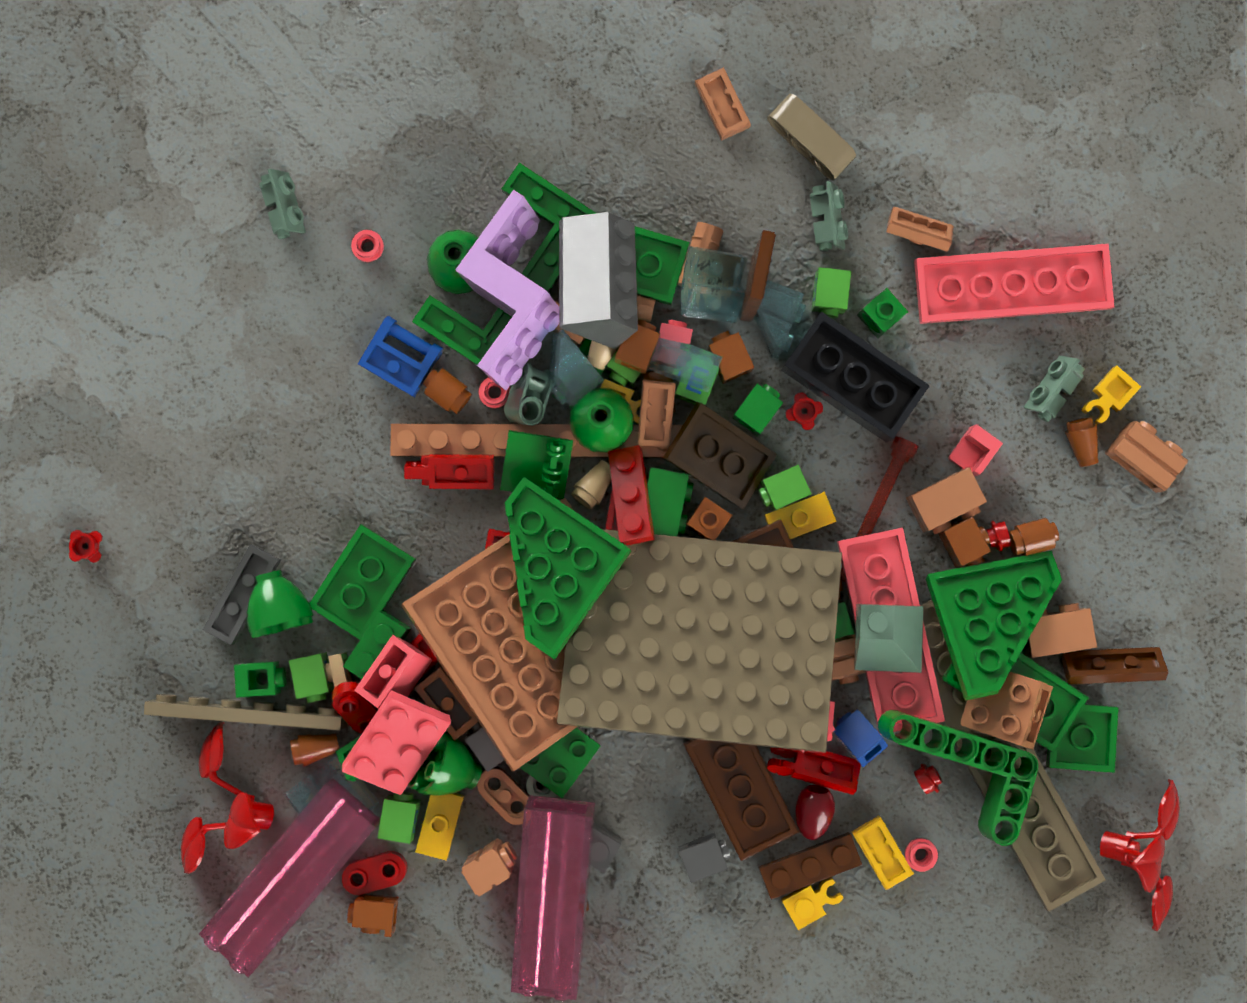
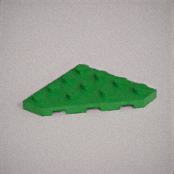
M523 477L505 502V509L509 522L513 561L515 562L519 601L524 620L525 639L555 660L627 559L631 549Z
M1052 550L927 575L925 580L965 701L995 695L1003 686L1013 665L1016 663L1031 633L1062 581Z

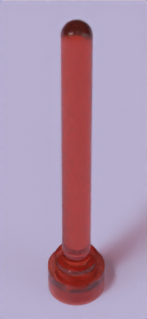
M895 436L890 446V449H892L890 455L893 458L856 537L872 534L904 463H908L910 458L915 457L919 448L915 443ZM842 567V568H841L842 582H846L845 576H844L843 567Z

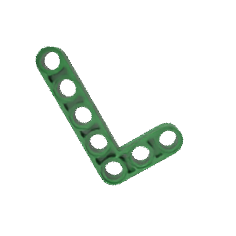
M889 710L881 715L878 721V729L881 735L899 745L992 772L978 820L979 831L984 837L1001 846L1011 845L1017 840L1039 768L1038 760L1033 754L1011 745L897 710ZM898 720H902L903 726L901 731L894 735L893 728ZM932 729V739L925 744L924 735L928 730ZM962 739V747L955 753L954 745L956 741ZM991 748V757L985 762L984 755ZM1020 757L1021 765L1015 770L1014 763ZM1011 789V797L1005 802V794ZM1002 821L1001 830L995 834L996 825Z

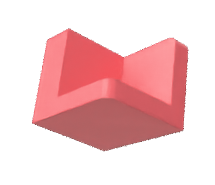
M976 424L969 427L948 458L961 469L970 467L975 477L984 471L1003 443Z

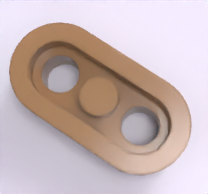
M494 767L489 772L485 770L481 774L477 784L478 791L506 822L513 825L527 822L532 815L534 805L531 797L502 768ZM491 778H498L500 780L501 786L498 789L490 787L489 780ZM514 801H520L523 804L521 812L513 811L511 804Z

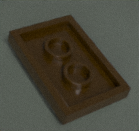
M697 402L663 458L738 508L744 509L777 454L704 404Z

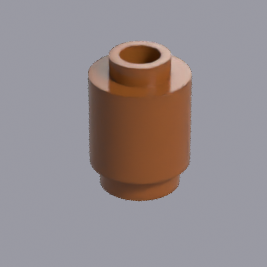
M444 368L439 372L435 369L432 370L423 382V385L426 387L424 394L447 412L453 411L456 415L472 397V394L467 391L468 386Z
M1047 518L1016 525L1014 530L1008 531L1011 539L1010 549L1015 556H1027L1054 549L1056 541H1059L1057 526L1054 522L1050 523Z

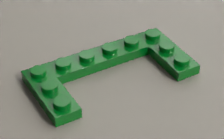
M518 163L501 188L502 192L508 196L513 190L520 193L538 216L553 225L521 274L549 293L559 279V221L563 217L595 214L596 212L529 168ZM429 295L412 322L469 361L478 365L512 316L498 308L484 330H482Z

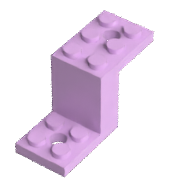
M515 190L511 192L455 269L477 294L512 316L477 365L493 382L504 390H507L510 385L515 384L519 380L524 365L529 358H533L538 354L542 346V340L548 332H552L559 324V306L550 294L510 267L517 260L519 250L526 240L531 239L535 235L538 224L541 221L525 197Z

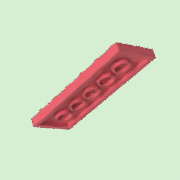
M1109 244L925 257L914 260L920 324L1109 310L1114 308Z
M903 528L837 541L839 552L842 553L841 562L855 627L856 604L920 606ZM923 622L921 673L866 671L877 728L881 715L889 710H897L936 723L945 722ZM898 720L895 723L893 732L901 731L903 726L902 720Z

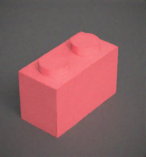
M392 635L355 691L379 709L391 690L408 697L433 660L409 642Z

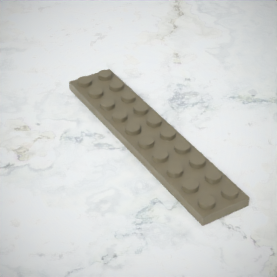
M931 598L920 604V606H924L923 622L945 718L943 724L1030 752L1038 760V773L1017 840L1010 846L1044 908L1050 912L1106 881L1034 749L1019 746L960 724L967 700L965 701L961 692L941 680L951 665L952 660ZM962 739L955 743L958 751L962 747ZM991 748L984 755L985 762L991 757ZM1020 757L1014 763L1015 770L1021 765ZM966 765L985 799L992 772ZM1011 789L1005 794V802L1011 797ZM1000 821L998 824L1002 828V821Z

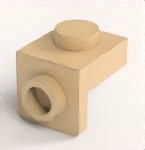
M347 652L328 656L329 663L325 664L328 681L334 683V688L343 682H353L351 672L343 667L348 659Z

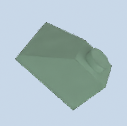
M856 604L854 670L921 673L924 606Z

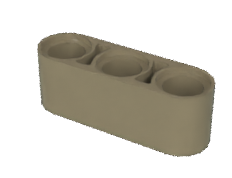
M788 94L767 116L770 125L830 180H835L856 158L853 148L794 94Z

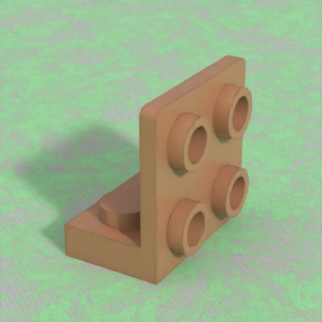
M1010 672L997 694L967 700L960 724L1033 750L1053 686Z

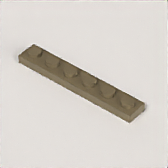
M156 694V699L145 701L144 715L342 730L346 728V721L333 707H319L318 712L306 711L305 705L287 704L286 710L273 709L274 703L254 702L253 707L241 706V700L222 699L221 704H210L207 697H189V702L176 701L177 695Z

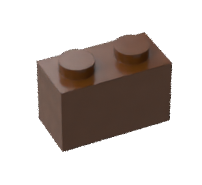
M442 667L414 688L427 706L450 715L451 724L446 730L454 740L479 722Z

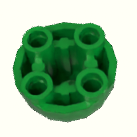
M463 230L447 231L437 237L429 248L427 256L428 272L434 283L446 292L463 294L473 291L455 270L478 239L472 232ZM454 249L461 252L457 260L449 258Z
M595 388L586 391L576 399L570 411L569 425L574 438L581 446L592 452H608L619 448L627 441L633 430L634 416L630 404L620 393L608 388ZM597 410L606 411L607 419L605 421L599 422L595 419L594 415Z
M281 570L255 577L257 584L252 591L247 608V626L252 638L282 632L285 629L313 623L312 616L314 614L306 596L296 585L283 577Z
M445 731L408 785L418 793L433 796L453 794L465 788L474 789L481 778L482 767L474 762L470 751L459 739L454 740Z

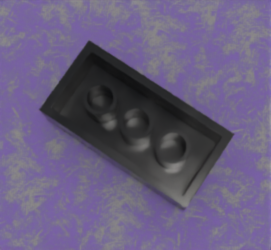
M823 312L818 315L781 369L782 372L886 443L894 439L930 386Z

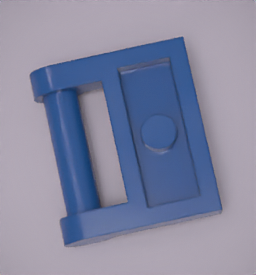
M387 316L359 360L358 365L415 398L434 364L439 360L444 348L436 343L431 345L397 325V320ZM391 335L425 355L422 363L386 344L387 337Z

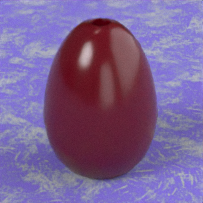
M809 785L800 792L797 798L795 809L796 822L800 833L806 839L816 840L820 838L831 824L835 812V801L828 788L819 785Z

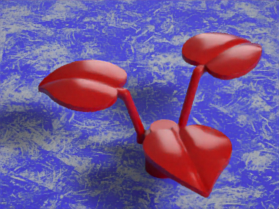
M222 721L211 730L202 745L199 755V772L202 778L209 777L211 781L237 796L231 805L227 822L203 825L202 818L195 817L187 825L181 843V860L184 873L186 874L194 872L201 863L205 851V834L208 831L224 829L225 847L227 849H236L260 833V829L268 830L274 818V806L272 804L254 801V795L237 789L217 776L216 771L219 770L223 759V724L225 722Z
M1168 779L1169 787L1158 809V827L1155 831L1139 833L1127 831L1126 835L1105 831L1100 842V855L1102 857L1121 861V865L1135 870L1146 892L1151 893L1156 887L1152 898V919L1154 924L1152 929L1157 932L1169 912L1173 898V882L1171 877L1165 875L1163 880L1160 878L1165 840H1168L1173 834L1180 811L1178 791L1173 780ZM1154 838L1143 852H1140V843L1136 842L1135 839Z

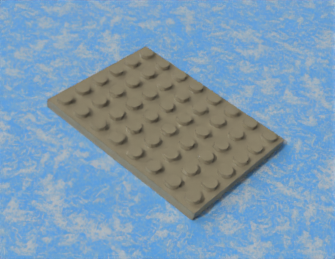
M602 529L619 541L618 531ZM654 534L655 540L627 545L631 549V553L566 643L557 724L825 753L842 553Z

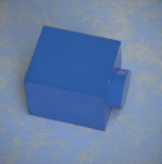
M858 709L853 713L849 712L843 715L836 723V730L833 731L839 741L862 767L888 747L884 738Z

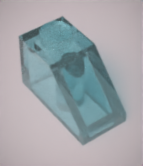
M563 329L557 330L553 334L549 381L553 387L550 391L561 404L567 402L569 405L574 406L601 384L604 379Z
M660 338L648 369L709 393L723 357L690 344Z

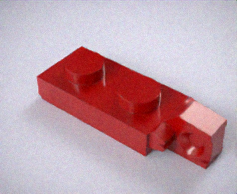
M494 455L421 456V461H406L404 479H422V485L429 486V489L492 490L494 489Z

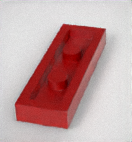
M640 445L608 451L619 541L627 546L655 540L642 448Z

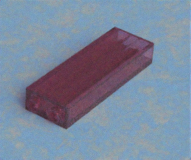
M332 778L320 789L202 929L199 935L204 939L205 945L210 950L219 952L229 960V965L234 971L245 974L249 978L376 829L381 819Z
M533 795L528 797L523 817L511 992L521 993L529 997L535 995L553 997L560 1001L577 999L581 980L596 803Z

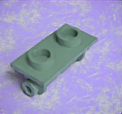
M268 169L269 174L261 176L262 182L259 183L265 205L271 207L276 204L277 206L276 209L268 212L273 234H277L278 239H285L291 236L290 232L306 233L303 224L304 216L294 193L295 185L288 172Z
M826 181V190L824 185L812 187L813 193L810 194L812 216H824L825 219L824 221L813 223L815 245L819 246V251L832 250V244L844 250V240L848 239L847 224L845 220L842 221L841 208L845 206L842 190L838 189V186L830 181Z
M1059 355L1057 360L1049 366L1048 373L1039 386L1035 387L1031 392L1024 408L1039 412L1037 416L1045 422H1049L1051 418L1055 419L1067 401L1059 394L1062 390L1067 395H1071L1084 377L1082 373L1085 369L1078 364L1080 360Z

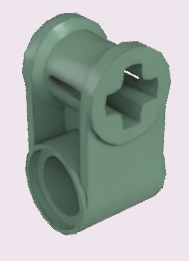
M527 362L522 368L523 371L519 380L511 385L504 412L506 418L512 423L533 426L538 424L544 417L548 398L555 383V374L548 369L542 371L534 368L530 362ZM524 404H526L527 413L523 417L522 407Z

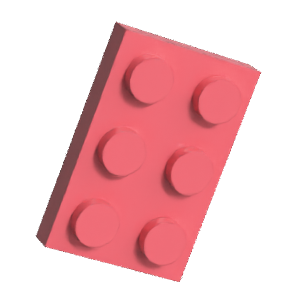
M391 690L343 761L342 772L401 795L451 724L450 715Z

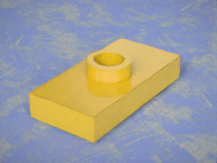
M825 492L764 515L767 525L781 519L790 539L837 522Z
M457 793L440 796L430 795L415 853L447 861L464 795Z
M879 815L851 831L885 890L890 889L914 874Z

